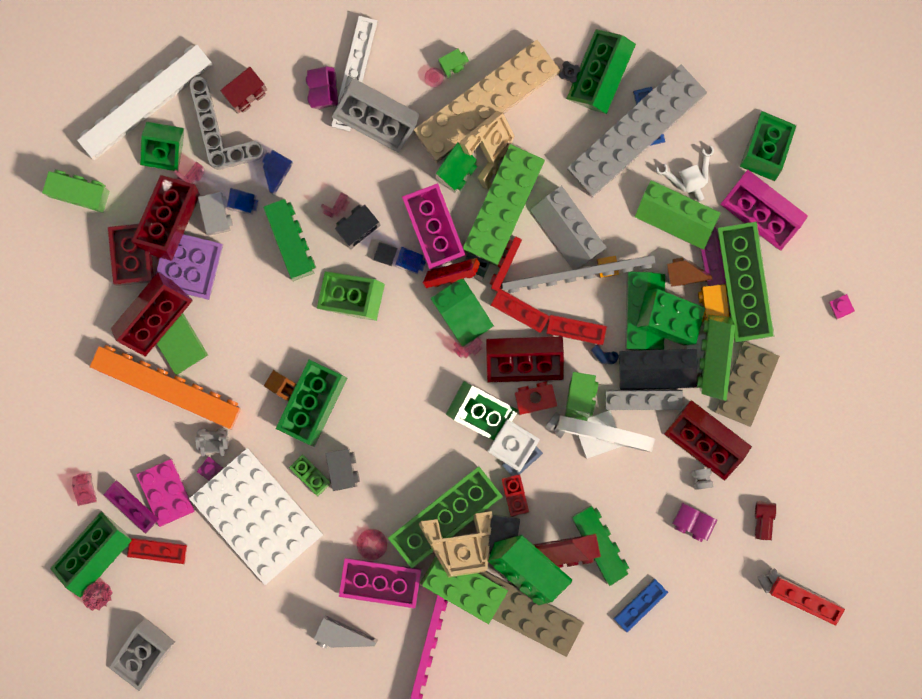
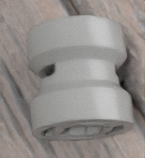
M556 412L545 428L549 431L553 430L556 436L561 438L565 432L557 430V427H555L561 416Z
M711 468L692 470V476L695 478L694 490L713 487V481L710 480Z
M775 568L769 570L768 574H762L757 577L766 594L770 592L779 576Z

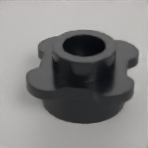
M568 61L563 62V68L559 73L560 79L570 81L571 83L576 82L577 73L580 71L579 65H572Z

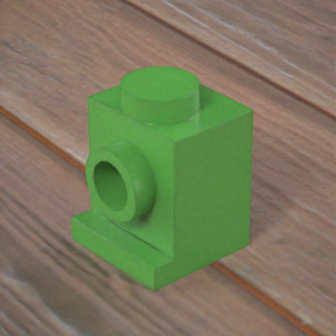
M458 48L439 58L438 62L448 79L451 77V72L455 74L463 70V66L469 60L465 52H460Z

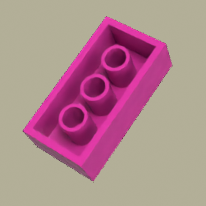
M345 558L339 597L416 608L422 569Z

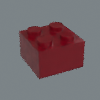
M248 67L220 91L237 113H244L251 107L250 104L254 100L259 101L266 95L267 88L254 70Z

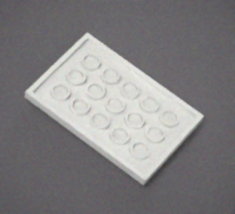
M249 448L245 449L189 498L264 585L270 582L323 536L318 527Z

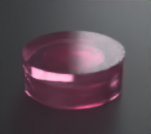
M430 68L425 74L426 84L433 88L440 86L444 80L443 72L438 68Z

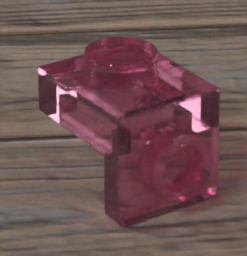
M196 162L186 176H183L177 170H175L174 174L177 175L176 179L193 184L203 177L205 168Z
M341 192L333 208L322 204L321 209L324 210L322 213L330 218H333V216L339 217L341 211L345 212L349 206L348 195Z
M477 337L464 350L455 342L453 344L455 346L453 351L460 358L464 356L467 359L471 354L475 356L483 349L481 347L483 342Z
M81 473L72 478V488L77 505L97 502L92 483V474Z

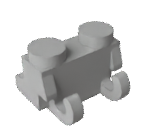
M204 428L199 429L195 442L197 450L201 451V456H206V453H220L221 456H225V449H228V430L225 428H219L217 431H208Z

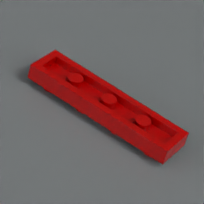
M779 576L769 592L772 596L835 626L845 611L844 607Z

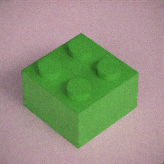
M572 373L565 417L587 421L589 416L593 415L596 400L592 399L596 396L599 383L595 381L596 375Z

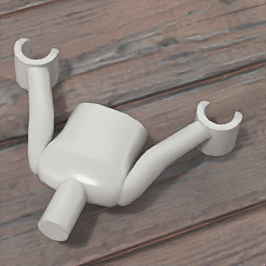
M711 145L709 146L711 154H706L704 148L702 149V155L704 156L702 174L698 165L679 172L683 183L668 171L666 164H663L665 172H660L658 167H656V173L658 175H665L682 191L694 192L697 202L702 201L704 196L701 188L708 183L709 158L714 153V148Z

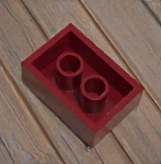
M139 224L108 227L113 284L116 286L149 283L154 277L152 254L132 243Z

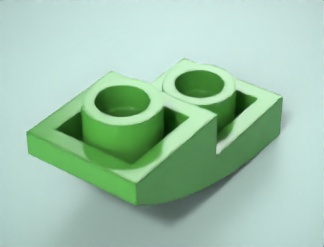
M303 454L289 467L316 496H319L331 484Z

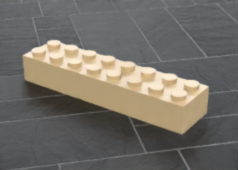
M535 40L413 130L414 134L437 163L450 154L457 142H460L496 111L506 113L558 75L560 69L540 42Z

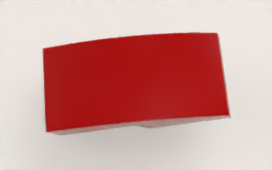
M520 474L503 478L502 483L510 517L529 513Z

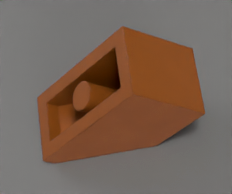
M683 257L672 259L673 263L667 264L671 287L712 280V275L693 262L684 260Z
M273 370L264 387L289 401L297 384Z

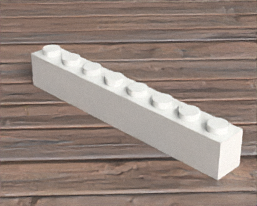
M198 45L189 46L184 51L182 57L174 58L169 63L170 66L167 69L159 70L154 75L155 78L152 81L144 82L139 87L140 90L137 93L129 94L124 99L125 102L122 105L114 106L109 111L110 114L107 117L99 118L94 123L95 126L92 129H86L79 135L80 138L77 141L93 160L97 159L190 84L193 78L199 77L213 66L212 62Z

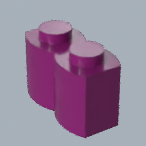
M326 66L307 70L306 84L309 87L307 100L310 107L322 109L337 106L338 93L335 69Z
M682 503L672 524L676 525L675 530L684 534L688 531L693 534L692 538L702 542L703 539L708 541L717 523V519Z

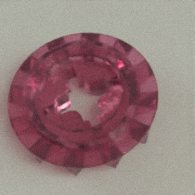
M368 529L362 532L357 540L358 552L369 560L382 557L387 550L385 535L376 529ZM367 537H369L372 541L380 540L375 545L377 552H375L372 548L365 549V547H367V545L369 544Z
M95 582L85 589L82 600L84 605L90 610L97 609L100 611L103 606L107 607L108 601H112L111 595L113 592L107 583ZM99 594H100L102 597H101V598H98L97 600L93 597V596H99Z

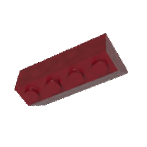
M160 175L133 236L132 243L153 256L172 261L200 196L196 185Z
M157 273L111 327L114 338L120 344L146 357L193 300L173 280Z
M563 336L486 339L487 383L564 380Z
M692 400L682 409L664 433V435L707 468H711V471L724 481L741 464L752 448L750 444Z
M596 534L533 544L559 568L564 567L563 564H567V567L579 565V561H582V565L593 563L594 558L601 557Z

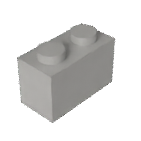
M221 192L198 197L206 234L210 236L231 231L230 226H233L231 215H227L226 207H229L227 197L223 196Z

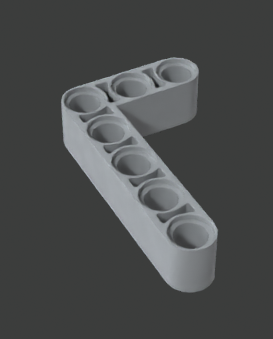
M193 78L190 82V90L210 165L214 169L221 170L261 159L264 155V149L256 141L224 148L209 86L204 78ZM198 82L204 83V88L201 91L194 89L195 84ZM201 101H208L209 105L206 109L202 110L199 108ZM207 119L213 120V125L210 128L204 127V121ZM210 138H218L216 146H209L208 141ZM258 146L260 148L259 154L251 155L250 149ZM240 151L241 158L239 160H233V152ZM215 156L223 157L221 164L215 165L213 163Z

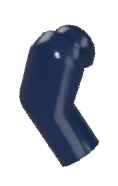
M598 344L590 350L601 364H614L619 359L617 352H603Z

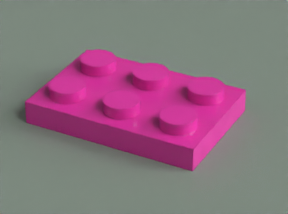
M172 459L136 474L153 514L159 519L157 521L159 527L195 512Z

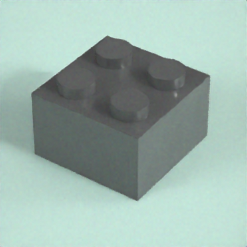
M350 449L325 453L333 491L357 487V482H360L358 471H354L353 464L356 463L355 453L350 452Z

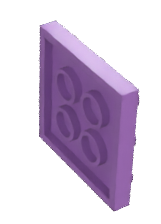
M183 234L173 260L160 258L156 274L160 273L173 280L187 295L210 300L223 244Z

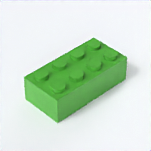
M437 556L433 559L420 582L421 586L488 625L508 590L479 573L448 577Z

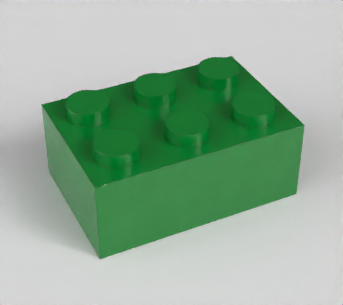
M660 289L645 291L637 328L683 346L693 345L697 343L705 307Z

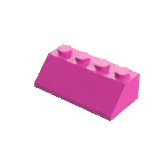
M748 169L720 204L744 223L757 222L759 235L780 251L801 228L808 217L807 214Z
M438 183L402 197L430 270L465 256Z

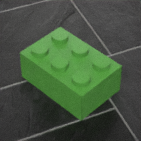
M55 169L54 172L48 171L42 194L49 198L104 213L110 191L101 182L92 180L89 183L84 177L73 175V178H71L66 172Z

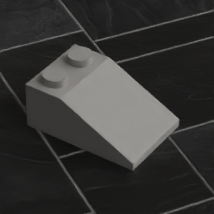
M326 615L314 637V640L317 641L316 644L325 649L328 646L331 648L375 646L377 643V639Z
M144 619L135 627L109 669L140 691L166 657L175 641L147 619Z

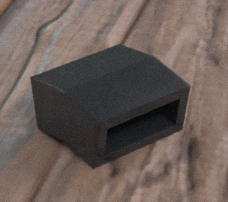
M469 252L465 261L474 258L478 259L480 265L476 275L473 277L482 281L491 262Z

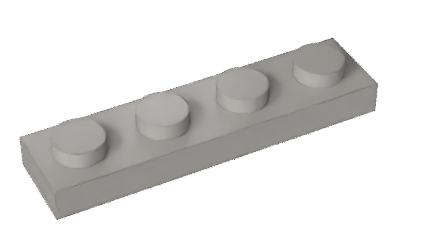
M605 390L606 410H682L683 408L682 390Z

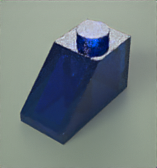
M272 149L271 153H266L262 162L264 163L263 169L269 192L275 196L291 169L293 161Z
M230 188L227 208L230 211L253 215V211H257L259 200H256V195Z
M401 247L395 266L418 275L419 271L423 272L426 261L423 260L424 255Z

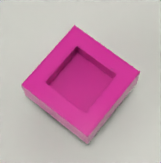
M847 294L829 302L836 320L855 312Z

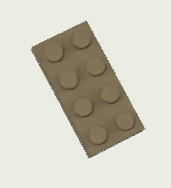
M743 342L729 376L727 401L720 400L715 413L751 427L780 356Z

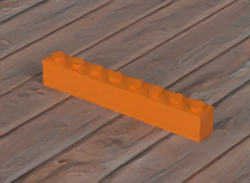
M106 344L104 348L98 347L90 368L228 429L233 428L241 408L237 407V402L230 399L227 402L220 399L221 395L212 391L209 394L202 391L203 387L194 383L192 386L185 384V379L176 375L174 378L167 376V371L157 368V371L150 368L151 364L142 360L137 363L132 360L133 356L124 352L122 355L115 353V348Z

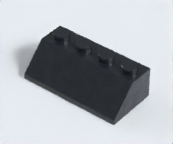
M697 349L619 351L620 390L697 388Z

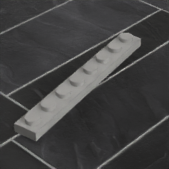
M650 255L502 283L503 291L508 290V293L519 292L521 287H527V290L539 288L538 284L546 283V286L557 285V281L565 280V283L576 281V277L582 276L584 280L595 278V274L598 273L608 276L613 275L615 270L620 269L622 273L633 271V267L640 266L641 269L651 268L652 264L655 263V257Z

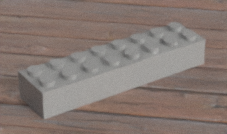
M681 64L578 157L567 170L593 198L707 94V91Z

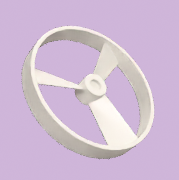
M560 416L557 430L647 452H652L655 442L654 438L565 416Z

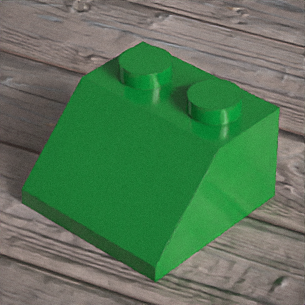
M146 122L141 135L140 165L178 172L183 147L184 128Z

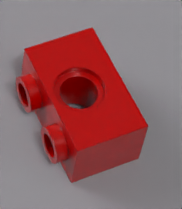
M546 381L537 383V387L529 389V386L517 388L518 392L514 394L519 415L557 407L553 385H548ZM537 392L540 394L541 400L539 403L531 402V393Z

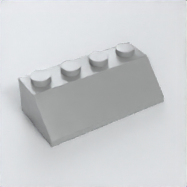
M352 78L336 106L332 118L399 153L416 127L420 114Z
M562 185L530 209L572 269L582 267L607 248Z

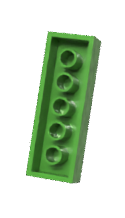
M509 145L464 244V252H470L498 266L545 159L514 145Z
M757 222L718 228L731 317L735 324V342L775 337Z
M478 466L390 535L388 539L408 565L413 568L433 552L419 526L421 521L438 519L442 539L451 538L474 520L473 515L483 513L503 496Z

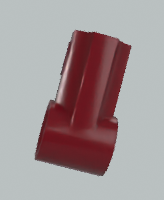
M756 502L755 539L772 541L773 520L776 518V503Z

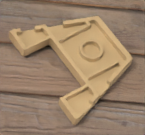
M496 111L459 142L464 153L470 156L477 146L480 145L488 160V164L477 178L482 187L488 190L492 185L490 183L492 175H496L499 170L498 163L501 157L504 158L509 145L515 137L504 113Z
M492 511L473 515L477 534L442 539L438 519L421 521L419 523L422 532L448 577L487 571Z

